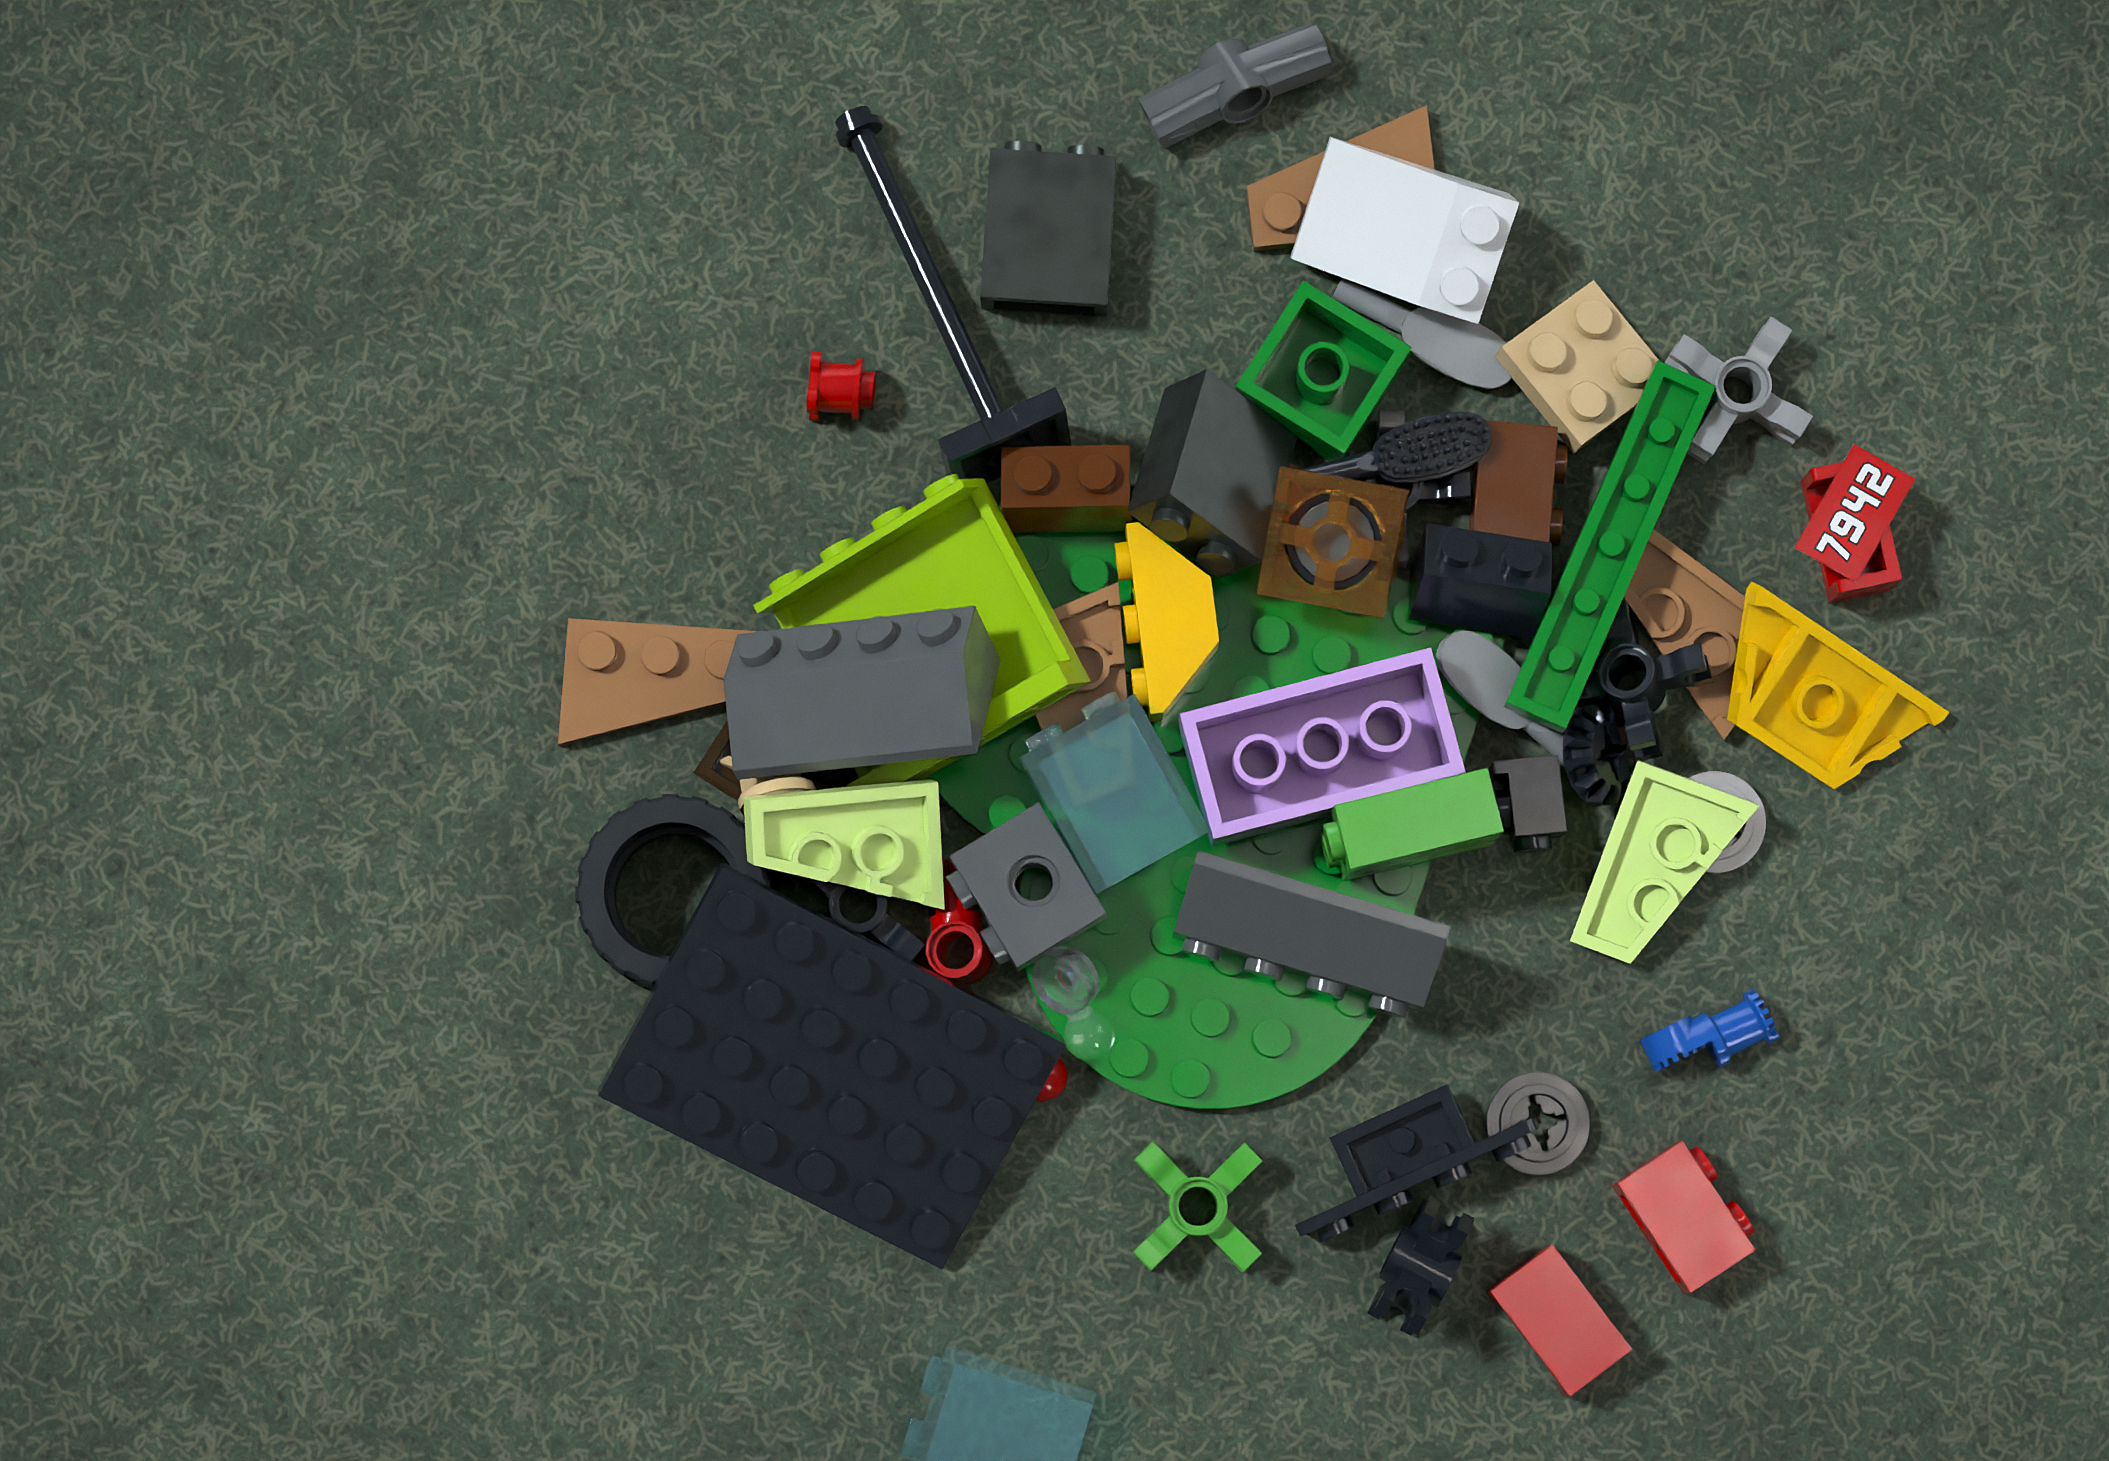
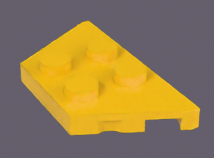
M1751 581L1747 587L1727 720L1825 785L1835 790L1860 774L1862 768L1867 763L1874 760H1882L1901 748L1902 746L1899 741L1928 723L1936 726L1944 721L1949 714V711L1762 586Z

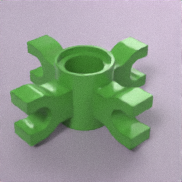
M1153 1141L1134 1159V1162L1169 1197V1217L1133 1251V1254L1150 1271L1187 1235L1192 1237L1206 1235L1241 1272H1244L1262 1254L1226 1217L1228 1209L1226 1197L1262 1162L1259 1156L1245 1142L1209 1178H1188ZM1190 1189H1203L1209 1192L1215 1200V1215L1205 1225H1191L1182 1218L1179 1212L1180 1198Z

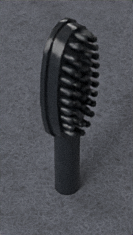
M1445 412L1424 416L1401 424L1383 434L1375 442L1373 450L1297 470L1299 486L1304 495L1377 474L1384 480L1393 483H1417L1442 478L1464 470L1483 459L1492 443L1491 428L1484 418L1471 412Z

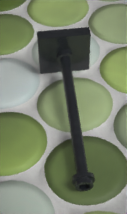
M867 106L856 107L840 115L835 121L838 129L836 138L841 147L853 146L981 419L976 423L938 439L946 475L957 474L959 479H984L987 484L1001 477L1002 447L1072 446L1066 408L1056 387L1020 402L1007 410L1003 409L875 136L883 127L879 117L872 114Z

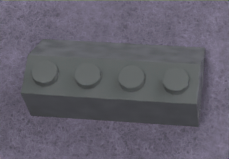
M976 606L936 609L926 612L878 616L868 619L737 634L723 680L732 767L737 780L977 754L1001 660Z
M1197 851L1172 937L1184 941L1182 951L1187 954L1219 962L1223 952L1246 959L1244 970L1252 974L1281 981L1283 972L1286 971L1309 978L1306 989L1315 993L1343 1000L1345 991L1349 990L1371 997L1368 1005L1370 1009L1391 1016L1406 1018L1408 1009L1419 1012L1425 1006L1451 926Z

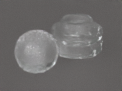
M1066 945L1056 947L1035 963L1032 970L1033 986L1037 995L1047 1007L1059 1014L1067 1015L1068 1021L1064 1027L1063 1038L1068 1051L1076 1058L1084 1061L1098 1060L1110 1051L1115 1039V1031L1110 1019L1102 1012L1093 1010L1090 1002L1096 998L1099 992L1098 973L1093 962L1080 950Z

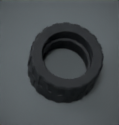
M662 794V797L653 799L646 797L633 802L634 805L623 811H617L607 819L608 823L599 832H595L588 842L590 846L584 858L581 857L577 870L579 879L578 887H575V902L579 905L580 917L578 918L583 932L589 936L592 942L591 946L605 962L633 984L646 990L647 988L653 989L670 955H663L646 949L629 935L620 919L616 898L620 875L629 859L640 848L663 837H693L716 848L726 858L731 868L772 889H776L773 873L770 869L747 862L745 825L743 826L736 819L735 815L724 807L714 806L704 798L692 796V798L681 797L678 794Z

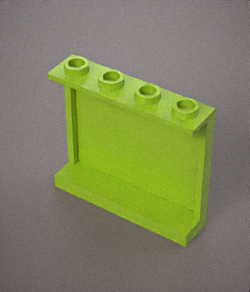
M952 474L925 488L923 494L926 500L907 511L905 506H899L874 519L871 522L874 532L856 542L853 537H850L826 548L819 555L823 563L807 573H804L803 569H796L777 578L769 585L772 594L753 606L757 614L774 613L782 629L868 619L878 616L926 612L936 609L976 606L1001 660L979 747L1091 681L985 480L959 479L957 474ZM966 755L854 767L859 778L848 784L847 787L923 780Z

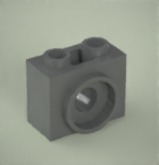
M1039 802L950 855L951 863L956 871L946 876L966 910L975 904L979 907L989 924V927L982 930L980 934L999 965L1010 959L1017 972L1106 919L1107 913ZM1029 868H1040L1046 871L1053 882L1050 893L1038 901H1029L1022 898L1015 888L1018 875Z

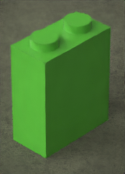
M1488 768L1336 804L1327 819L1328 823L1323 824V831H1320L1319 834L1328 869L1339 867L1342 880L1347 881L1491 846L1504 830Z

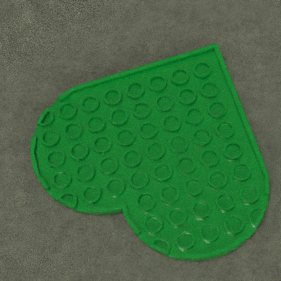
M1135 518V522H1139L1151 531V529L1148 526H1146L1144 523ZM1125 531L1013 533L1052 609L1118 582L1134 771L1133 787L1075 811L1034 715L979 747L977 754L966 755L928 777V779L938 782L939 794L965 822L982 835L987 834L1039 802L1107 913L1105 920L1025 968L1039 1006L1050 1025L1086 1065L1103 1078L1124 1090L1151 1101L1197 1110H1225L1273 1100L1299 1089L1337 1063L1357 1043L1372 1023L1378 1011L1368 1007L1371 999L1369 996L1346 990L1343 1000L1306 989L1309 979L1284 971L1281 981L1273 980L1245 971L1246 959L1222 952L1219 962H1214L1183 952L1184 941L1172 936L1197 851L1411 915L1415 913L1432 860L1343 881L1339 867L1328 869L1321 845L1319 832L1323 831V824L1328 823L1327 819L1329 816L1211 847L1178 726L1179 714L1430 647L1437 667L1435 655L1439 643L1448 635L1461 630L1472 631L1490 640L1500 649L1506 635L1409 620L1410 582L1375 571L1369 578L1347 588L1325 589L1308 582L1295 569L1287 551V542L1269 536L1262 562L1220 579L1214 574L1201 569L1195 560L1167 540H1163L1211 577L1219 644L1215 654L1162 721L1149 722L1147 706L1135 707L1131 680V669L1142 668L1139 643L1127 644L1122 606L1134 605L1131 580L1119 581L1114 543L1126 542ZM1437 667L1464 764L1480 712L1457 693ZM1040 868L1024 870L1020 896L1029 901H1038L1045 898L1053 887L1050 875Z

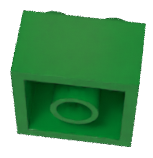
M1303 280L1235 386V390L1297 436L1299 443L1328 461H1333L1348 456L1406 365L1412 347Z

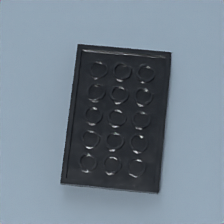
M720 863L597 1091L599 1097L943 1269L1063 1052L1066 1043L1062 1038L747 875Z

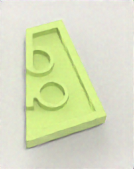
M1638 760L1570 941L1631 964L1760 805Z
M923 779L743 797L747 862L755 866L819 881H829L945 910L939 787L937 781Z

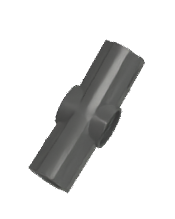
M1311 23L1249 46L1240 39H1226L1211 46L1200 56L1197 69L1138 98L1160 145L1165 149L1222 119L1233 124L1254 119L1268 108L1274 96L1332 75V61L1322 33L1317 25L1312 26Z

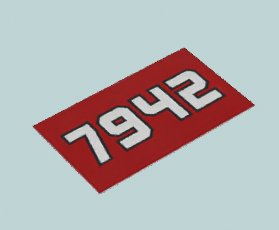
M1853 444L1794 548L1850 580L1857 582L1915 478Z

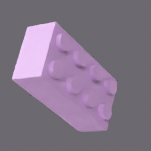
M1431 647L1179 714L1178 726L1211 847L1327 817L1336 804L1466 773Z

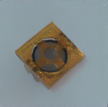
M1280 466L1257 594L1380 618L1386 617L1392 582L1396 579L1401 559L1399 555L1401 546L1405 541L1406 523H1403L1409 489ZM1305 501H1307V502L1296 512V510H1297ZM1287 553H1289V556H1290V558H1291V560H1292V563H1293L1295 569H1296L1308 582H1311V583H1313L1314 585H1311V584H1309V583H1306V582L1293 570V568H1292V566H1291V564H1290V561H1289V559H1288V557H1287ZM1338 588H1346L1344 590H1334Z

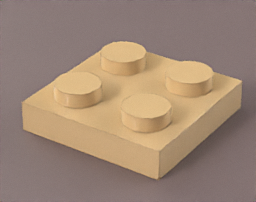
M1594 280L1503 345L1495 354L1496 359L1551 426L1558 427V435L1573 454L1635 409L1652 368L1657 360H1659Z

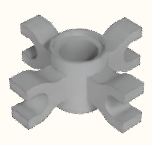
M1770 317L1766 324L1761 327L1745 355L1733 357L1726 362L1713 356L1702 345L1684 334L1664 363L1716 386L1707 406L1708 413L1697 428L1687 454L1705 464L1709 457L1713 456L1731 425L1743 423L1750 418L1790 447L1796 439L1798 440L1813 416L1800 407L1782 400L1771 393L1772 379L1768 371L1769 365L1785 343L1792 329L1775 318ZM1734 377L1743 380L1751 390V402L1739 404L1728 398L1724 391V379Z

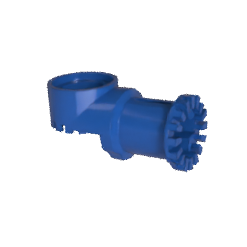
M1750 989L1743 993V1000L1736 1005L1712 1016H1708L1704 1012L1693 1018L1691 1015L1639 1040L1654 1072L1663 1069V1066L1665 1068L1671 1065L1668 1060L1670 1057H1672L1675 1063L1679 1061L1677 1054L1682 1053L1685 1058L1689 1056L1688 1052L1691 1055L1707 1047L1717 1066L1722 1069L1730 1065V1057L1758 1042L1765 1041L1768 1044H1772L1779 1040V1035L1776 1032V1026L1773 1024L1772 1017L1766 1019L1764 1017L1765 1014L1769 1013V1010L1767 1008L1760 1009L1765 1007L1764 1001L1760 999L1755 989Z

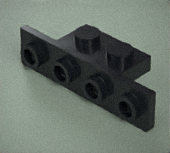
M1446 1084L1330 1137L1356 1197L1301 1221L1295 1227L1300 1237L1315 1231L1319 1242H1322L1354 1227L1355 1225L1350 1216L1352 1213L1373 1204L1379 1216L1414 1200L1409 1188L1427 1179L1433 1178L1437 1189L1472 1174L1473 1172L1468 1163L1469 1160L1492 1151L1496 1162L1531 1147L1532 1144L1527 1134L1538 1130L1540 1127L1535 1116L1475 1142L1449 1084Z

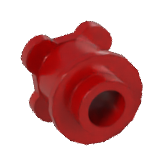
M812 351L807 392L809 420L819 421L820 412L852 414L853 421H860L862 409L873 410L876 372L865 371V360L863 358H857L856 364L825 362V360H822V352Z

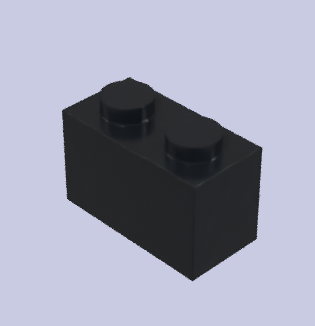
M1426 523L1410 568L1408 619L1533 639L1551 595L1552 543Z

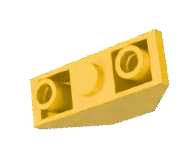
M1139 522L1127 523L1125 528L1126 542L1114 543L1118 579L1119 581L1131 580L1134 605L1122 606L1127 644L1139 643L1142 668L1131 669L1135 707L1147 706L1149 722H1157L1165 718L1218 649L1219 635L1212 582L1209 575Z

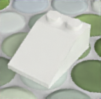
M1330 137L1290 258L1410 303L1478 324L1519 202L1509 193Z

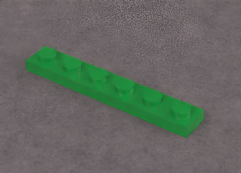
M1659 360L1653 366L1503 707L1561 733L1567 728L1716 386Z

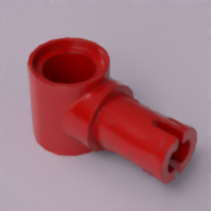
M942 856L945 910L936 908V915L930 917L932 932L926 943V956L930 966L936 973L956 984L971 985L979 982L988 974L993 964V955L980 934L983 930L981 912L974 911V906L967 910L964 908L946 876L956 870L951 863V859L949 863ZM961 937L970 938L974 945V955L971 961L965 967L950 969L945 959L949 944Z

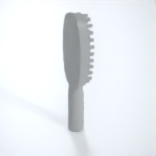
M1342 278L1333 294V299L1401 333L1403 342L1412 347L1411 352L1423 363L1443 375L1467 385L1485 389L1500 388L1512 378L1495 357V354L1506 342L1482 324H1476L1425 307H1418L1410 311L1348 279Z
M1461 630L1444 638L1439 643L1435 655L1437 667L1457 693L1488 719L1506 728H1522L1551 755H1558L1559 762L1564 766L1562 751L1564 732H1558L1503 707L1521 667L1493 642L1472 631Z

